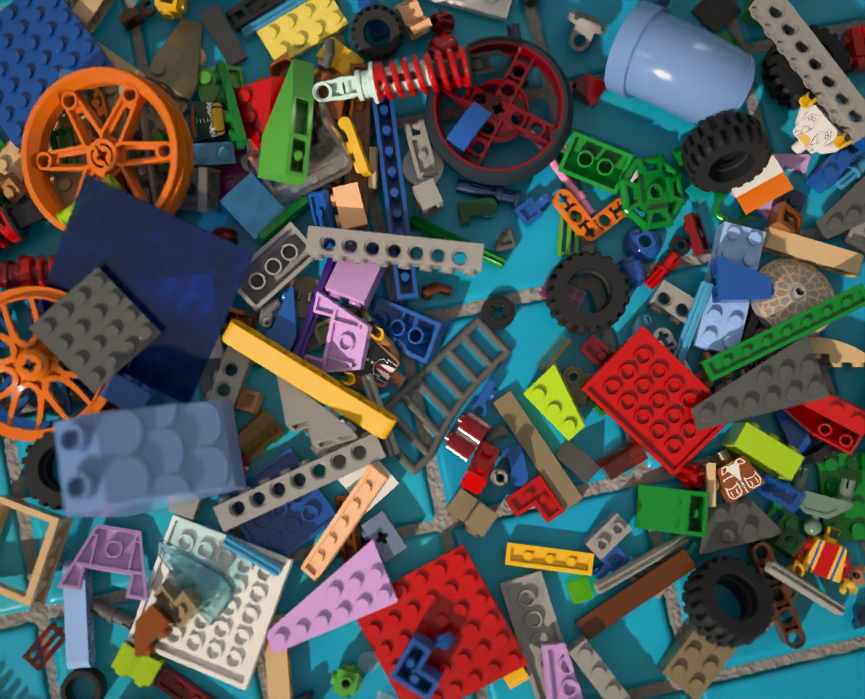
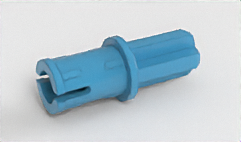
M862 156L854 165L848 166L846 172L834 182L838 189L843 190L852 181L861 178V175L865 172V156Z

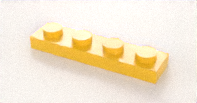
M507 542L504 564L592 576L594 553Z

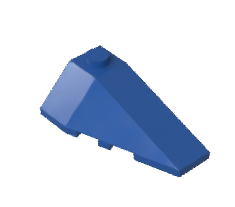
M374 294L369 309H367L369 314L373 315L375 320L373 323L383 329L389 338L396 342L408 356L425 364H429L444 344L451 323L376 294Z

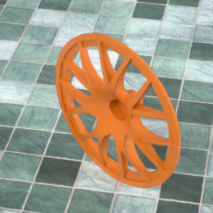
M27 286L0 293V307L9 335L0 332V339L10 346L11 351L10 357L6 359L0 358V372L5 371L12 375V384L0 393V400L13 393L7 424L0 421V435L20 441L35 442L37 439L42 438L43 433L47 431L54 433V427L40 429L46 400L64 420L70 418L51 391L53 381H60L69 386L88 404L77 416L100 412L107 401L100 395L110 379L97 390L91 401L87 394L72 379L78 377L72 371L66 370L60 364L61 360L35 334L29 341L20 337L6 305L17 300L29 299L35 322L40 318V314L34 299L58 302L67 294L64 291L48 287ZM28 359L31 362H36L37 366L33 367V372H31L30 368L26 369L25 364H28ZM29 387L37 394L38 401L37 420L34 430L12 426L19 400L23 391Z

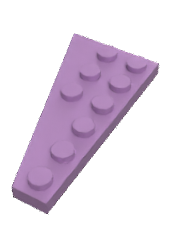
M374 539L368 542L267 631L266 636L273 654L398 602Z

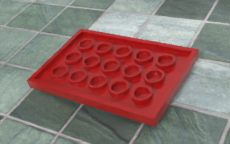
M643 325L580 387L672 476H675L727 425L723 424L697 431L690 410L712 396L713 393Z

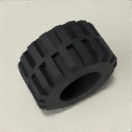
M370 5L357 13L354 21H352V42L356 50L364 57L371 60H384L394 55L400 48L404 37L403 24L399 16L389 7ZM377 19L384 21L390 29L388 41L381 46L372 45L365 36V29L368 23Z

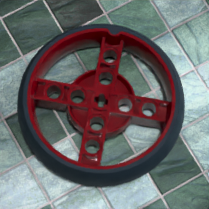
M489 36L476 39L467 43L471 54L499 50L505 56L514 57L503 79H492L484 82L479 87L475 85L474 87H463L467 90L463 96L456 94V91L460 88L457 87L454 79L451 90H447L443 82L440 92H435L431 86L425 102L427 133L431 144L440 158L461 176L487 185L518 183L533 177L554 161L564 147L573 122L574 105L571 88L562 68L556 60L536 44L512 36ZM534 66L544 74L555 93L557 100V119L555 125L530 113V102L522 89ZM520 69L524 74L521 77H516L513 75V72ZM511 88L514 90V93L511 96H506L503 94V91ZM443 96L467 109L477 98H484L486 101L481 106L492 113L490 119L478 132L477 137L465 150L463 156L457 153L451 146L444 133L441 122ZM502 108V113L499 112L498 115H496L495 110ZM516 116L523 119V122L519 125L512 122V119ZM486 126H492L495 130L491 134H485L483 129ZM539 126L542 128V132L540 134H533L531 128ZM521 135L543 146L536 155L518 165L504 168L482 166L494 142H507ZM478 144L485 147L481 153L473 151V148Z

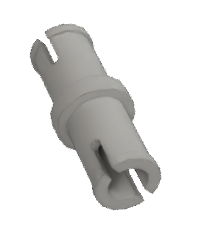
M495 469L490 475V480L495 486H502L508 480L507 473L502 469ZM497 474H501L500 481L496 480Z

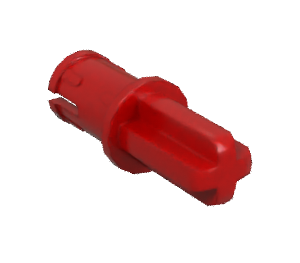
M671 251L660 264L655 265L654 271L644 280V284L649 289H654L664 277L669 276V272L681 261L680 257Z

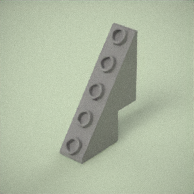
M277 375L285 423L292 432L309 428L312 445L318 450L358 439V435L355 433L357 428L349 421L343 423L339 420L341 416L333 409L326 410L324 408L325 404L315 398L312 399L307 393Z

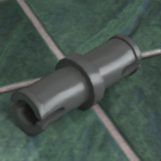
M96 599L90 608L91 613L107 619L108 623L112 624L114 622L128 630H131L136 617L120 610V607L116 605L113 607L99 599Z

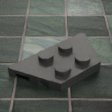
M749 497L738 499L731 503L718 504L716 507H708L706 537H701L699 556L782 535L783 531Z

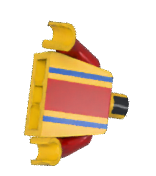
M827 526L824 536L809 535L805 537L807 539L806 543L795 556H792L791 562L793 564L789 565L787 569L792 573L796 569V575L799 577L803 576L805 571L838 583L843 581V584L839 587V591L842 594L847 592L846 586L850 589V595H854L857 592V586L851 582L853 578L849 553L844 545L837 542L841 531Z

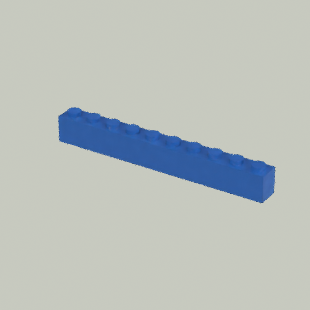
M385 96L380 104H376L372 97L389 234L411 236L394 100H389ZM391 248V255L393 257L400 255L401 250L399 248ZM393 265L398 303L419 300L415 267L411 266V269H400L398 265Z

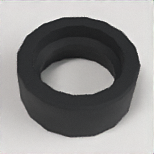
M96 668L74 670L63 680L60 687L61 699H76L72 693V683L76 678L85 676L90 678L96 687V694L93 699H104L107 692L106 679Z

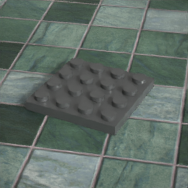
M100 267L93 270L28 327L93 393L162 333Z

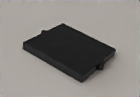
M702 0L691 13L701 22L702 26L716 34L741 9L732 0Z

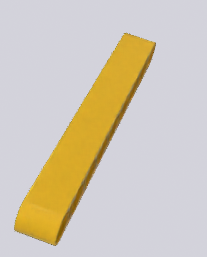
M231 319L221 338L224 343L375 436L387 439L397 422V418L392 413L245 323Z

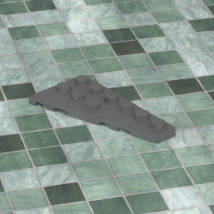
M865 174L816 220L825 240L865 222Z
M805 335L705 399L690 411L696 429L700 431L828 398L829 393L808 336Z

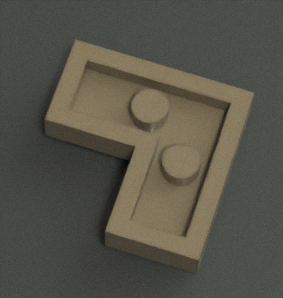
M168 580L162 583L153 595L180 630L187 626L203 605L199 596L190 587L183 590L179 595L177 589Z

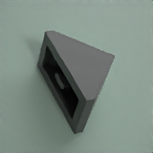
M568 440L554 454L563 465L585 484L600 469L587 453Z

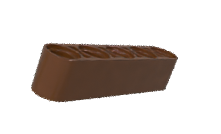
M759 541L750 543L747 546V555L751 565L755 567L754 570L757 573L760 572L764 576L766 562L770 560L777 563L772 548L767 543ZM759 546H762L764 551L761 557L756 555V549ZM772 575L769 578L764 577V582L768 583L771 588L769 591L770 595H772L775 589H778L780 592L779 597L772 604L775 611L774 616L771 617L780 641L793 649L802 648L806 642V637L786 584ZM786 610L788 616L786 620L781 621L780 614ZM795 632V640L789 642V634Z

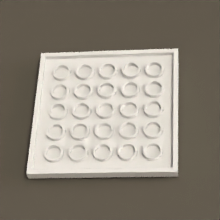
M173 515L147 584L148 601L141 600L127 641L135 644V621L151 604H159L153 595L162 583L168 580L177 589L179 595L183 590L190 587L199 596L203 603L202 607L187 626L181 630L175 624L172 627L174 629L173 632L166 639H161L156 644L158 648L154 653L247 690L294 559L239 539L283 565L281 574L274 576L223 546V542L229 534L182 516Z

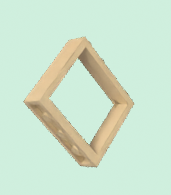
M0 495V537L10 508L49 522L27 592L0 582V594L29 607L45 605L73 519L11 495Z

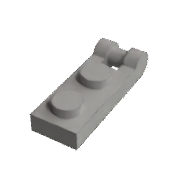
M418 119L417 122L411 124L409 122L402 123L417 180L438 175L424 119ZM419 130V135H412V132Z

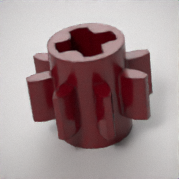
M439 9L438 13L434 12L430 17L433 25L430 27L432 29L431 32L436 33V36L444 32L451 33L455 26L453 14L448 13V10Z

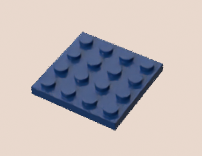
M290 447L245 479L246 487L250 486L252 490L258 487V482L270 477L271 480L278 478V472L287 468H291V471L299 468L298 463L302 461L293 448ZM298 473L295 476V482L297 485L303 486L306 478L303 474ZM276 484L275 491L277 494L283 495L285 493L284 484ZM318 488L238 525L249 543L287 557L324 531L337 512L321 489ZM239 490L225 493L219 499L229 495L231 499L239 496ZM261 492L255 495V500L258 504H263L265 501V496ZM238 501L235 504V510L242 514L245 510L244 504Z

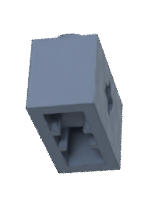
M384 509L361 525L363 528L361 534L367 542L374 539L381 559L383 558L385 562L408 546ZM381 531L382 534H388L386 542L383 539L380 541L377 539L379 537L378 532Z

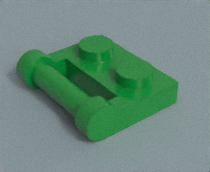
M771 501V506L765 514L772 520L777 511H779L781 515L775 521V524L783 532L787 527L799 532L805 521L793 512ZM780 536L759 541L770 545L775 555L779 557L782 555L775 545Z

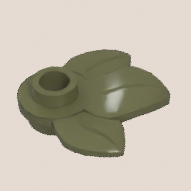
M570 365L564 369L562 375L577 405L583 407L588 400V395L580 387L593 374L583 372L578 366ZM571 373L577 374V378L575 380H571L569 378V375Z

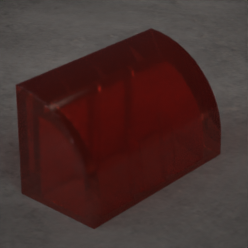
M631 439L595 461L605 478L612 480L647 460L648 456L637 441Z

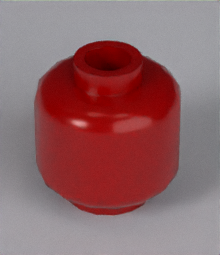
M445 32L440 33L428 43L427 53L434 62L435 51H440L443 60H445L446 50L450 48L453 52L458 49V41L453 35Z

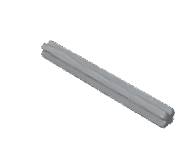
M678 534L594 582L593 586L596 592L599 594L604 593L689 543L687 536Z
M768 560L764 569L767 573L835 615L842 616L846 608L842 603L775 561Z

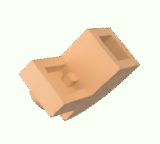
M406 0L394 6V10L411 40L430 31L429 27L433 25L430 18L423 15L417 0Z

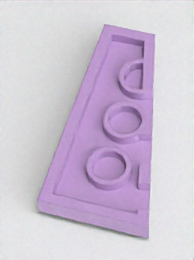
M561 641L541 644L546 699H583L565 643Z

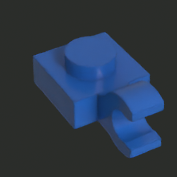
M547 193L535 202L530 197L518 206L514 213L527 228L543 216L544 213L540 209L548 205L551 198Z
M491 379L487 380L477 401L472 405L471 412H474L475 408L479 406L483 409L480 417L483 418L487 414L486 402L488 399L492 400L497 392V388L494 387L496 382Z
M616 545L600 560L602 563L592 569V575L599 580L609 572L612 573L624 566L630 559Z

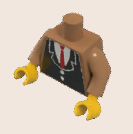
M375 325L378 333L376 335L371 333V337L375 340H373L368 348L364 369L354 370L353 373L344 371L343 373L348 374V380H340V382L365 391L361 377L371 373L373 374L378 391L381 388L385 389L389 382L401 388L407 377L397 371L401 364L399 362L400 354L394 342L384 334L383 329Z

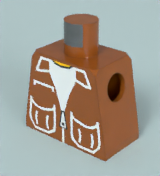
M726 447L714 453L720 463L716 466V478L719 480L718 490L723 502L731 503L766 483L745 456L737 454L731 457Z

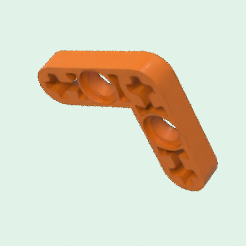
M561 189L552 198L554 207L578 235L579 239L585 243L593 242L626 216L621 211L616 215L612 213L618 208V205L622 204L621 198L613 201L593 218L588 215L569 190ZM565 196L567 198L566 201L560 203L558 201L560 197ZM572 204L573 207L566 212L565 209ZM572 211L580 213V221L576 222L571 219L570 214ZM601 215H606L609 218L610 223L608 226L600 223ZM584 221H586V224L584 226H582L581 228L578 227ZM591 229L593 233L587 237L585 235L586 230Z

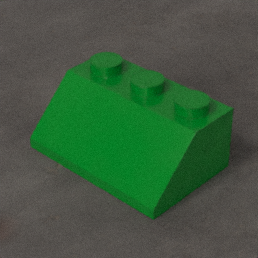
M575 128L557 171L616 195L619 189L617 182L629 167L634 151Z

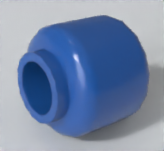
M635 256L620 261L619 264L622 266L620 271L622 274L626 273L628 277L626 284H629L631 289L643 285L642 280L648 276L643 261L640 258H635Z

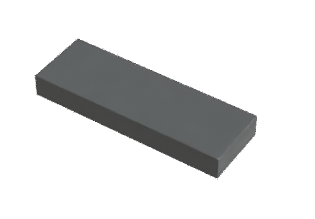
M218 4L199 13L227 65L237 66L248 60Z

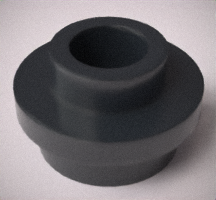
M675 236L669 242V250L676 253L678 257H682L689 252L690 242L684 236ZM678 242L683 244V249L677 247Z

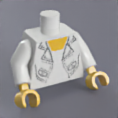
M809 92L799 99L800 108L795 120L796 127L793 130V134L798 140L791 145L792 150L796 154H801L806 149L811 154L815 152L827 154L837 152L850 145L852 141L847 142L845 140L847 133H842L838 125L831 121L828 112L823 106L818 103L814 104L817 98L815 97L811 100Z

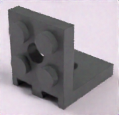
M194 168L191 183L196 186V192L193 195L187 193L178 210L221 212V208H219V195H222V187L219 185L222 169Z

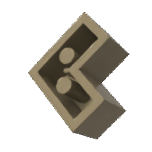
M461 487L446 506V510L449 511L447 516L456 522L459 519L463 521L466 525L464 527L465 530L474 537H477L478 534L484 537L498 517L495 511Z

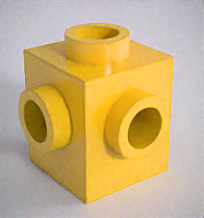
M155 0V6L160 14L169 20H174L175 18L182 19L183 12L187 10V0Z

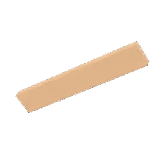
M374 463L368 466L300 567L315 582L320 580L390 477Z

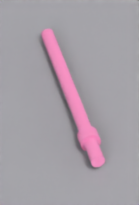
M514 117L518 124L523 122L521 117ZM531 128V132H532L533 134H537V133L534 131V129ZM533 142L539 151L543 148V146ZM555 158L549 165L588 215L591 216L595 213V210L586 200L587 196L582 190L580 191L568 175L557 171L560 164Z

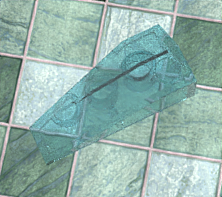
M164 539L158 540V556L172 576L178 575L182 590L190 587L199 596L203 605L198 610V613L210 625H213L234 599L235 581L221 569Z

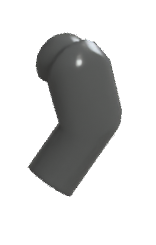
M332 38L324 40V58L317 59L319 70L331 68L335 54V41Z

